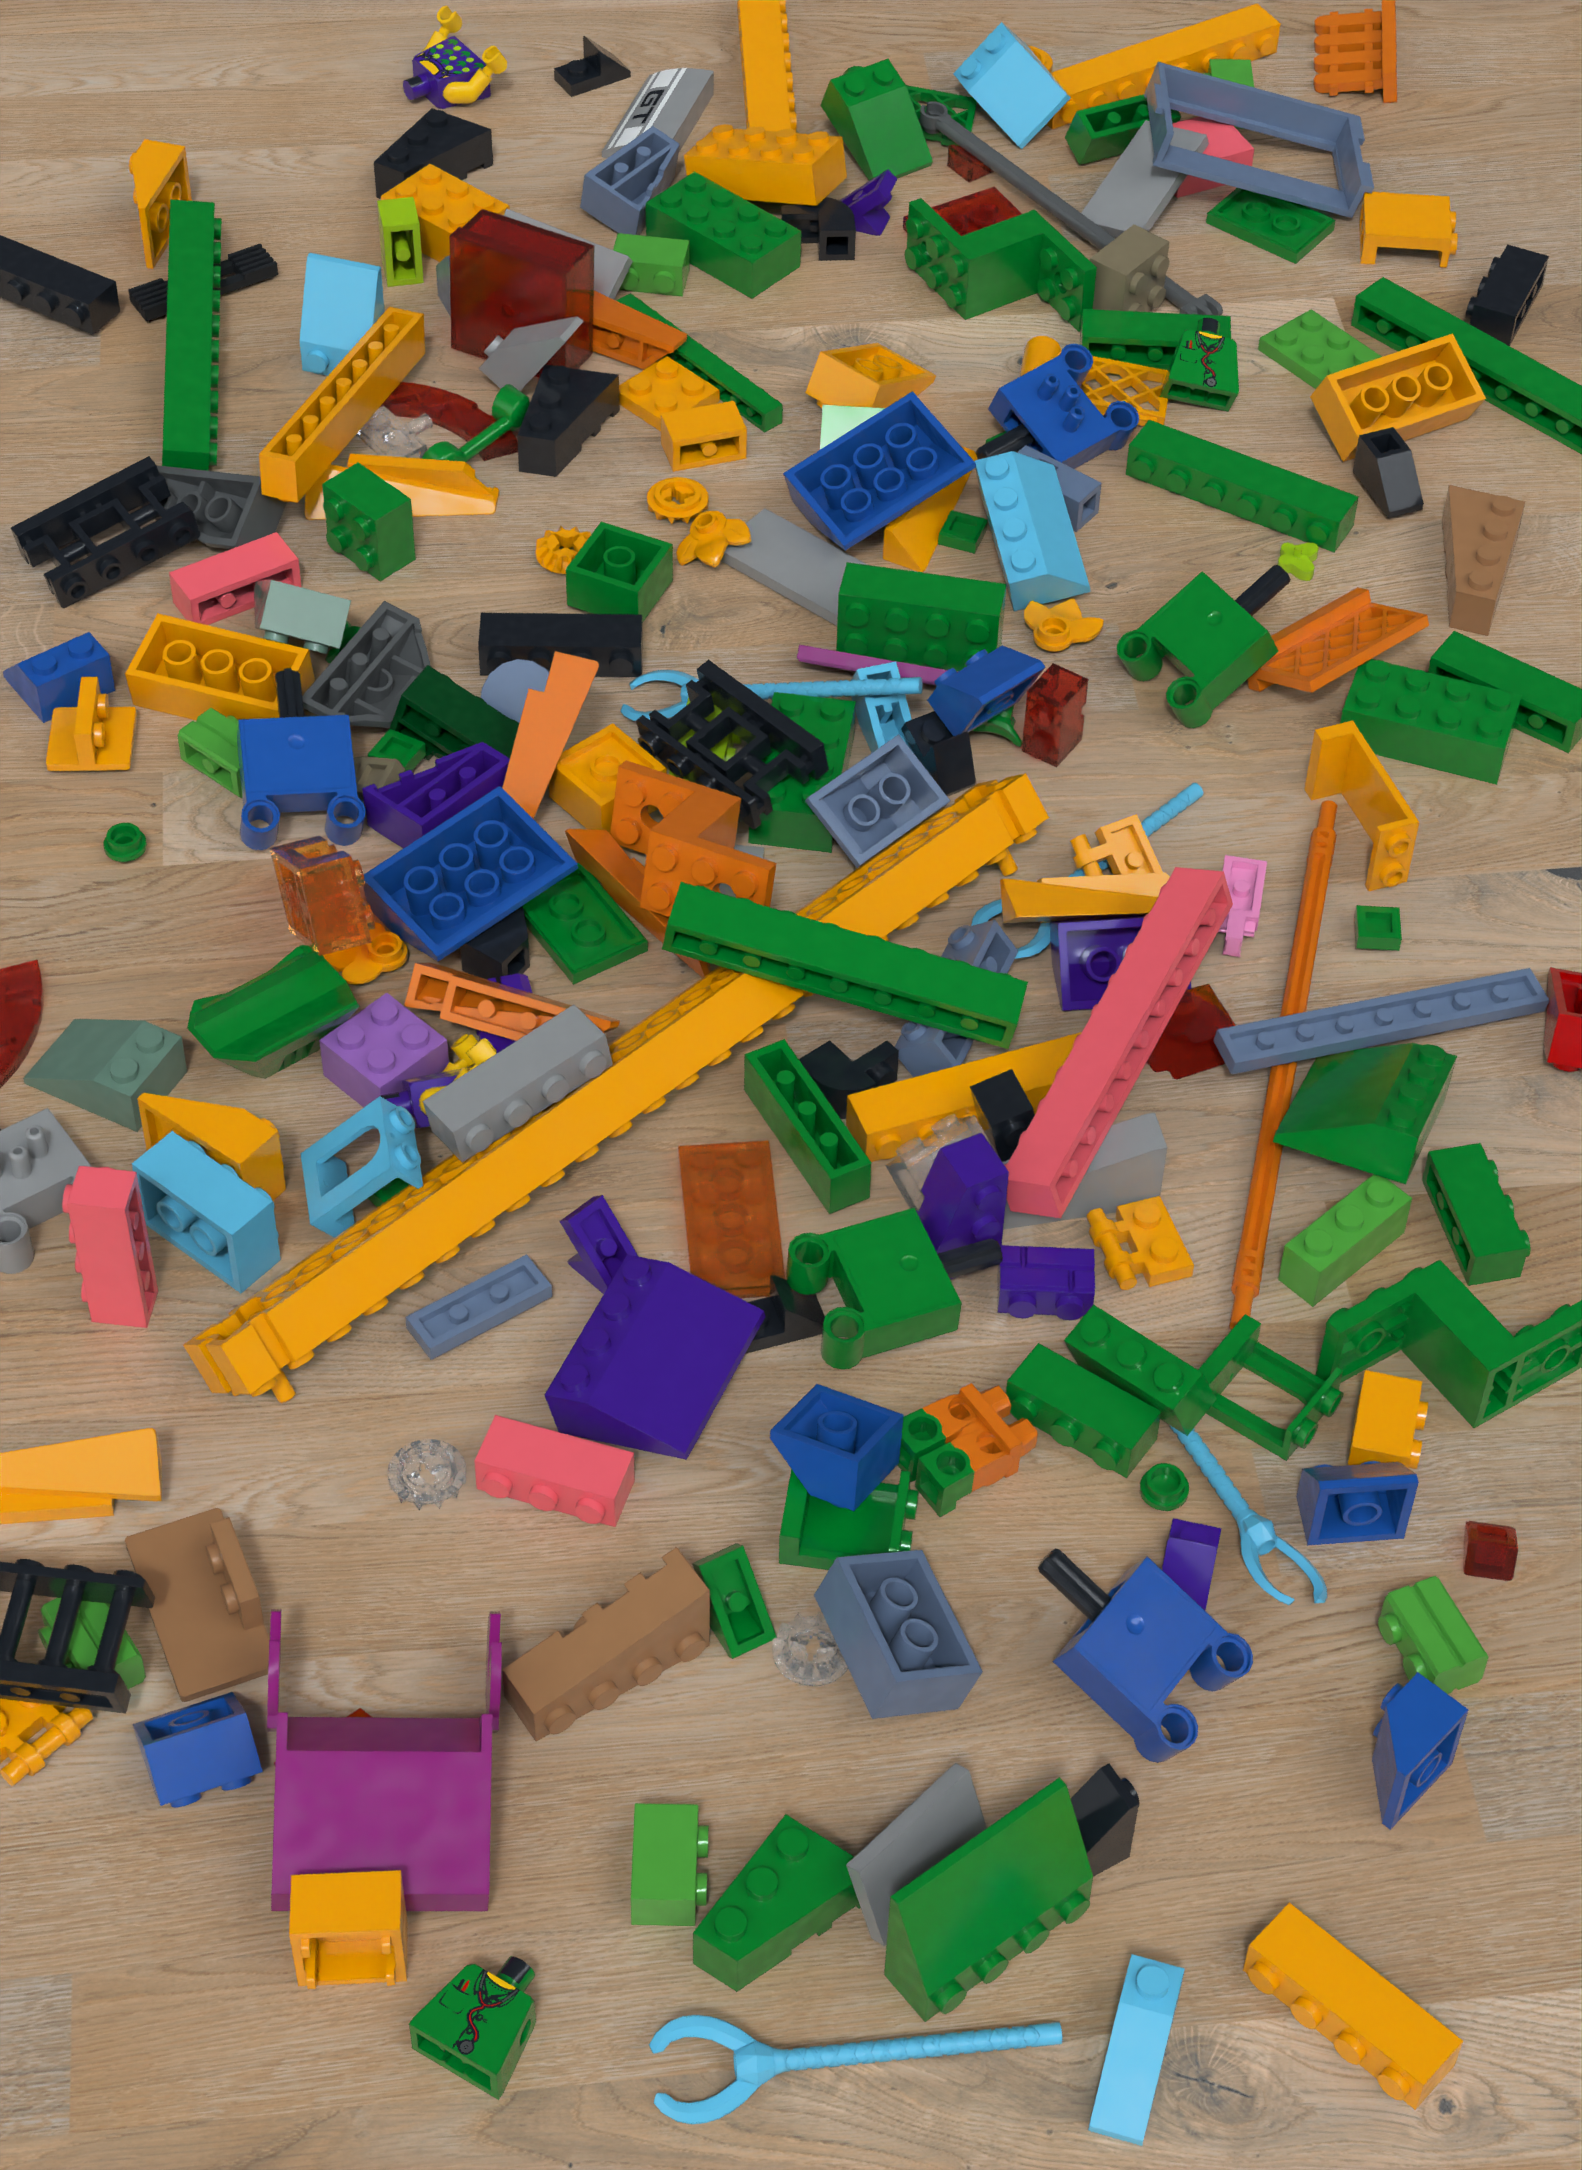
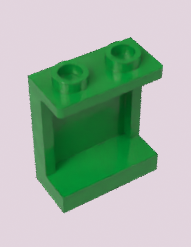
M791 1469L779 1536V1564L829 1570L837 1557L911 1551L913 1531H907L904 1528L906 1519L915 1520L919 1495V1490L910 1489L911 1472L901 1470L898 1485L880 1483L855 1511L836 1507L830 1502L811 1496Z

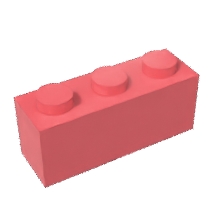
M277 532L169 572L172 598L175 606L186 620L205 625L254 608L256 581L275 580L301 587L299 559Z
M498 1415L494 1416L474 1460L477 1489L485 1491L496 1498L508 1497L526 1502L543 1511L555 1510L573 1515L590 1524L602 1523L616 1527L635 1481L634 1452Z

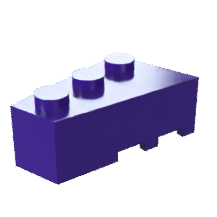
M982 1133L940 1148L921 1188L925 1198L919 1211L916 1210L937 1254L986 1239H994L998 1241L999 1245H1002L1009 1171Z

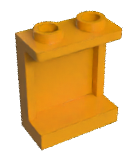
M1365 192L1359 217L1360 264H1375L1377 248L1390 247L1436 250L1439 252V267L1447 268L1449 255L1456 254L1458 234L1454 233L1456 211H1450V196L1372 192L1371 194Z

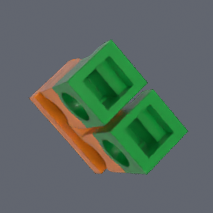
M970 1383L962 1387L959 1394L942 1398L903 1417L900 1457L897 1466L903 1471L911 1472L910 1482L915 1481V1488L919 1490V1493L939 1517L956 1509L957 1500L982 1486H990L1004 1476L1008 1478L1017 1473L1020 1457L1036 1447L1038 1432L1028 1419L1022 1418L1010 1425L1003 1421L1002 1418L1010 1415L1011 1403L1009 1397L999 1385L979 1392Z

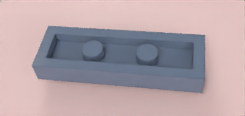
M526 1254L406 1316V1328L430 1360L551 1298L552 1285Z

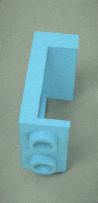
M379 1096L300 1153L310 1225L335 1238L355 1224L353 1208L398 1177L417 1189L423 1186L420 1167L421 1157L418 1153L414 1131L415 1122L412 1115L405 1108L396 1106ZM371 1129H378L380 1144L373 1159L348 1177L346 1162L335 1157L334 1154Z

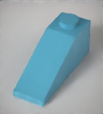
M891 662L857 669L851 680L900 679L897 663ZM905 694L851 696L852 701H856L855 712L858 723L871 753L898 734L911 749L901 730L905 722L912 720Z
M1131 1954L1088 2131L1140 2146L1143 2145L1179 1999L1184 1968Z

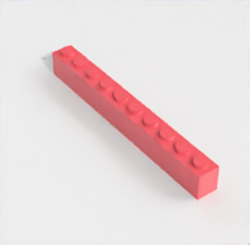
M1175 867L1167 883L1161 887L1157 901L1150 913L1145 915L1140 931L1133 943L1128 945L1125 957L1116 973L1111 975L1108 987L1098 1004L1094 1005L1081 1035L1075 1038L1073 1049L1064 1065L1057 1070L1055 1080L1047 1095L1040 1100L1035 1116L1027 1130L1023 1131L1020 1135L1018 1146L1009 1162L1004 1165L1009 1171L1006 1200L1010 1211L1061 1218L1233 905L1224 871Z

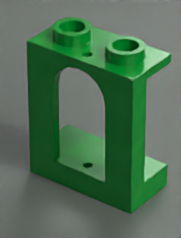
M1245 1314L1198 1369L1204 1374L1217 1399L1206 1414L1287 1461L1298 1446L1305 1449L1310 1444L1318 1429L1317 1423L1323 1415L1331 1417L1337 1410L1343 1398V1392L1339 1390L1343 1370L1336 1367L1328 1379L1324 1381L1259 1343L1261 1323ZM1243 1367L1305 1404V1407L1287 1429L1273 1426L1221 1395Z

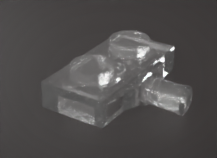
M382 406L372 415L356 436L379 456L422 459L427 451V445L417 435L432 428L433 423L427 413H423L407 423L399 420L385 406Z

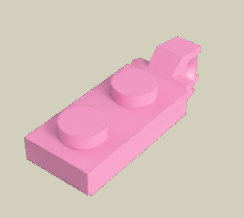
M1225 855L1223 871L1233 905L1218 931L1226 933L1223 955L1240 957L1243 936L1254 937V933L1257 931L1267 861Z

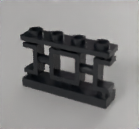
M150 456L11 527L21 556L27 564H30L33 568L48 559H51L55 564L56 568L44 573V577L49 590L53 595L55 594L57 602L62 608H67L198 539L201 535L193 511L183 501L167 510L160 504V501L168 498L171 494L165 478L159 474L157 465ZM143 504L145 505L144 507H142V508H140V509H138V510H136V511H134V512H132V513H130V514L128 513L129 511H131V510H133V509H135V508H137V507H139V506H141V505H143ZM154 519L157 520L156 522H154V523H152V524H150V525H148V526H146V527H144V528H142V529L140 528L142 525H144V524H146V523H148V522H150V521H152V520H154ZM118 523L126 530L98 546H95L90 539ZM74 540L76 541L75 543H73V544H71V545H69V546H67V547H65V548H63V549H61V550L58 549V548H60V547H62V546H64V545H66V544H68V543H70V542H72V541H74ZM87 555V558H85V559H83V560H81V561H79V562H77V563H75V564H73V565L70 564V563H72L73 561H75V560H77V559H79V558H81V557Z
M708 659L696 669L699 681L694 682L691 680L686 684L690 701L687 706L671 719H667L657 710H654L649 714L650 720L644 715L636 720L640 735L638 742L654 758L657 756L665 762L676 777L682 779L685 777L691 782L740 797L741 805L738 822L743 821L755 830L761 825L759 815L762 813L768 815L773 811L770 795L767 792L788 774L804 785L809 781V775L817 780L829 770L824 743ZM715 705L722 712L709 722L705 718L715 711ZM690 730H693L695 734L686 741V748L678 740ZM732 732L745 741L747 745L725 762L710 751V749ZM772 747L780 754L766 764L762 760L772 752ZM749 772L753 776L743 784V790L735 782Z

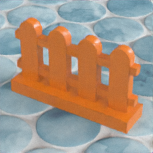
M1382 0V11L1364 9V12L1338 14V11L1330 12V15L1317 17L1314 21L1315 32L1319 36L1314 39L1315 52L1319 55L1314 58V69L1320 74L1314 77L1315 91L1318 93H1329L1330 96H1337L1338 92L1365 90V93H1374V89H1383L1384 103L1397 102L1396 1Z

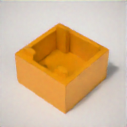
M612 723L562 752L549 782V797L586 829L607 830L610 833L618 766L627 760L667 773V768ZM648 805L649 814L658 809L653 805Z
M401 1870L291 1875L289 1937L298 1986L316 1989L317 1985L387 1982V1986H393L395 1982H407L408 1921Z

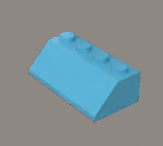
M1014 451L975 460L979 490L1007 584L1013 611L1025 609L1030 601L1045 604L1091 592L1054 465Z

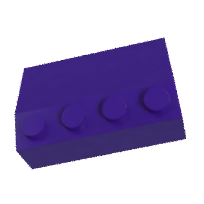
M627 1255L544 1395L558 1432L687 1460L766 1317L764 1310L669 1262Z

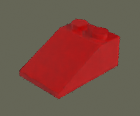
M1550 967L1547 984L1549 1003L1546 1007L1544 1036L1546 1061L1552 1063L1554 1067L1560 1070L1575 1072L1579 1068L1582 1069V973Z

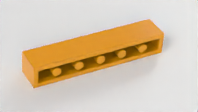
M1082 1032L847 1095L846 1126L871 1162L891 1159L899 1154L924 1147L931 1148L940 1143L964 1136H974L981 1133L970 1086L1010 1069L1016 1075L1034 1109V1114H1036L1040 1100L1047 1095L1055 1080L1057 1070L1064 1065L1073 1049L1075 1038L1081 1035Z

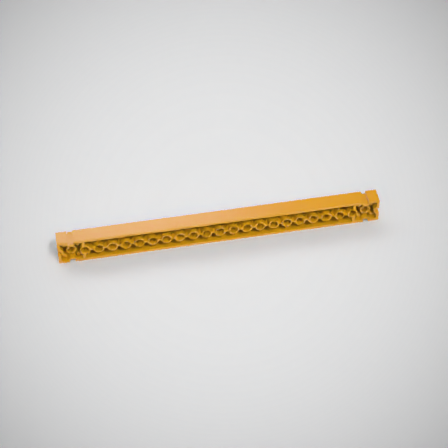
M1026 773L1006 777L999 783L997 779L978 783L956 798L954 804L939 810L796 911L795 914L822 923H833L843 929L864 935L878 936L885 941H889L887 934L894 929L901 930L915 923L919 919L917 914L925 907L932 908L949 898L947 891L955 885L957 887L963 886L979 876L977 869L984 864L991 865L997 863L1003 876L1016 872L1018 867L1008 847L1013 843L1020 844L1034 837L1038 833L1036 827L1047 820L1049 816ZM717 967L608 1044L613 1065L604 1070L599 1076L590 1079L567 1094L562 1100L553 1103L530 1118L525 1124L516 1127L490 1144L488 1148L476 1153L463 1163L452 1154L422 1176L423 1186L417 1189L412 1185H408L228 1313L229 1316L221 1322L210 1325L183 1344L184 1348L212 1393L227 1394L231 1392L233 1396L251 1394L252 1397H255L271 1389L280 1403L289 1401L295 1396L296 1392L281 1368L287 1365L289 1369H295L307 1363L315 1355L313 1349L325 1340L328 1343L333 1342L347 1334L352 1329L350 1322L361 1314L367 1316L383 1308L388 1303L386 1296L397 1288L401 1290L406 1289L419 1282L425 1276L422 1270L433 1262L437 1264L442 1263L455 1256L460 1251L458 1244L469 1236L475 1238L491 1230L496 1225L494 1218L502 1212H512L524 1206L531 1199L529 1193L538 1186L547 1187L560 1180L565 1175L563 1168L573 1161L578 1163L593 1156L599 1151L597 1145L606 1137L614 1138L629 1130L633 1126L631 1119L641 1112L642 1114L650 1113L666 1102L664 1095L674 1088L675 1090H680L694 1083L699 1078L697 1072L706 1065L714 1066L724 1061L732 1054L730 1048L739 1041L740 1043H745L756 1038L764 1031L762 1027L764 1023L771 1018L776 1020L786 1016L796 1008L793 1002L802 996L808 997L815 993L725 967Z

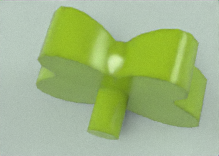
M1288 542L1283 543L1277 565L1300 580L1310 581L1313 578L1315 569L1312 562L1317 559L1319 547L1317 544L1310 542L1300 545H1293Z

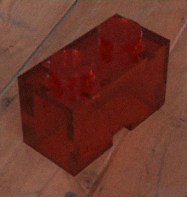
M1052 663L1027 690L1022 752L1054 767L1060 765L1082 740L1085 715H1082L1081 711L1082 707L1086 704L1089 679Z

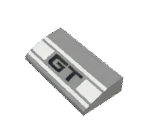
M677 68L649 75L602 150V157L609 158L652 126L680 144V152L714 95V71Z

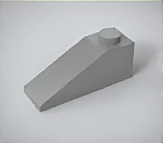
M576 316L514 328L504 340L498 335L483 351L488 358L479 369L500 389L507 384H511L521 391L583 323V320Z

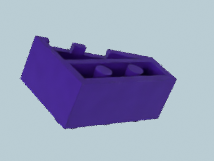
M480 742L436 759L435 767L415 775L411 769L400 773L399 781L377 789L375 784L362 788L367 825L400 847L405 848L499 786L503 787L510 758L486 743Z

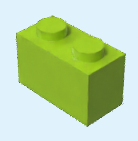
M407 197L377 201L381 258L387 287L424 283L420 223L414 198Z

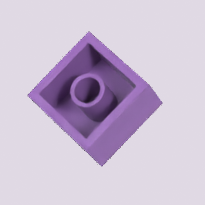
M385 993L319 1040L323 1075L363 1108L380 1095L403 1091L402 1080L443 1072L449 1063L447 1039L388 993Z

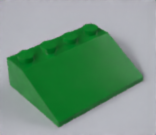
M1407 1043L1356 1049L1316 1057L1279 1125L1273 1142L1406 1184L1445 1102L1457 1056L1446 1053L1442 1048L1435 1045Z
M1060 1777L890 1896L884 1975L924 2022L938 2012L947 2014L953 2011L965 1999L967 1991L981 1981L984 1984H988L997 1979L1005 1971L1011 1959L1022 1951L1026 1954L1032 1953L1046 1941L1051 1930L1064 1921L1066 1924L1075 1922L1089 1908L1093 1874L1067 1785Z

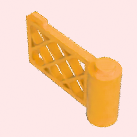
M1048 336L1031 338L1024 349L1020 376L1059 356L1062 350L1058 342ZM1093 356L1092 367L1080 388L1102 415H1104L1111 402H1106L1103 397L1111 394L1118 401H1125L1136 408L1139 414L1137 425L1144 426L1148 420L1164 425L1168 398L1159 396L1168 370ZM1106 374H1118L1122 379L1113 382ZM1095 379L1102 387L1093 390L1086 382ZM1149 380L1162 384L1150 389L1142 381ZM1132 386L1139 394L1130 397L1123 389ZM1148 401L1158 411L1143 409L1139 405Z

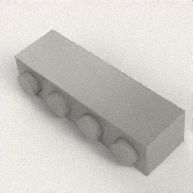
M573 1004L422 1101L432 1132L463 1163L612 1066L613 1062L606 1035Z

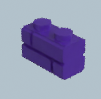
M1000 1245L1003 1260L998 1265L997 1313H1010L1013 1317L1021 1319L1032 1317L1034 1314L1057 1315L1063 1320L1071 1321L1084 1316L1093 1306L1095 1296L1094 1249Z

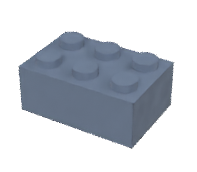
M914 1550L845 1556L835 1559L815 1592L814 1597L871 1718L877 1719L959 1709L983 1671L923 1551Z

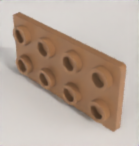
M214 1508L125 1538L126 1548L135 1573L141 1575L147 1581L155 1596L153 1608H148L182 1702L268 1675L270 1638L264 1625L260 1596L230 1517L224 1519L221 1509Z

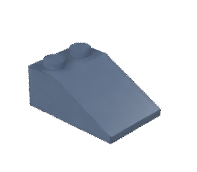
M898 734L810 795L805 802L856 868H858L944 808L950 802V799Z

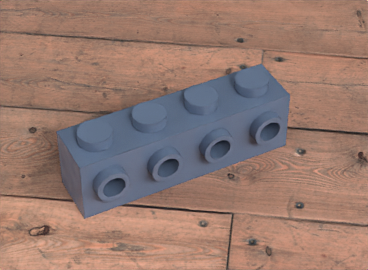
M996 920L973 926L964 925L957 928L949 936L948 944L941 957L964 961L975 967L1007 974L1018 950ZM907 1021L901 1029V1035L895 1048L899 1050V1060L910 1074L916 1077L961 1065L974 1039Z

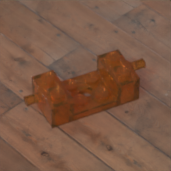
M320 835L269 848L289 931L304 944L310 946V949L319 956L372 943L369 930L375 929V922L369 903H365V900L360 895L359 887L365 886V880L358 859L352 861L351 855L345 851L337 852L335 845H328V841Z

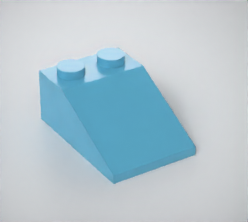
M1002 22L953 73L968 93L1021 149L1031 141L1071 98L1027 44Z
M315 253L308 254L299 340L302 371L328 376L385 312L380 266Z

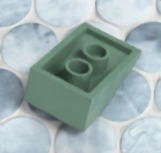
M275 580L256 581L254 588L255 628L265 631L264 639L288 644L289 637L305 641L303 647L305 649L327 654L329 647L340 648L351 600Z
M74 1019L24 1076V1083L138 1132L142 1127L137 1098L143 1093L168 1096L187 1073L182 1036L144 1020Z

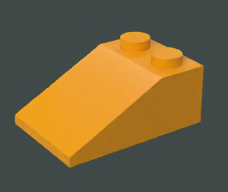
M144 139L138 150L133 152L130 157L129 171L134 177L133 200L138 206L146 268L154 269L169 245L170 199L192 201L185 146Z
M872 343L821 351L805 393L815 398L817 405L821 408L823 405L887 408L912 391L918 396L935 381L936 375L883 345Z
M143 1093L137 1098L147 1151L171 1131H174L186 1141L192 1140L199 1144L206 1155L220 1165H229L235 1170L240 1179L254 1189L256 1187L263 1189L273 1201L286 1190L284 1164L279 1140L280 1134L269 1120L265 1118L259 1119L243 1108Z

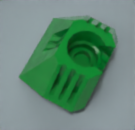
M300 945L271 970L224 994L194 1000L187 1029L213 1058L251 1076L266 1079L320 1050L319 1040L346 1022L360 1006L348 983L324 958L321 951L316 946Z

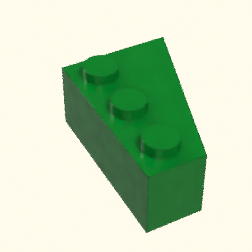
M785 1814L693 1932V1964L736 1992L791 1956L792 1949L814 1934L822 1935L832 1928L833 1921L855 1906L858 1909L861 1908L846 1867L847 1863L854 1856Z

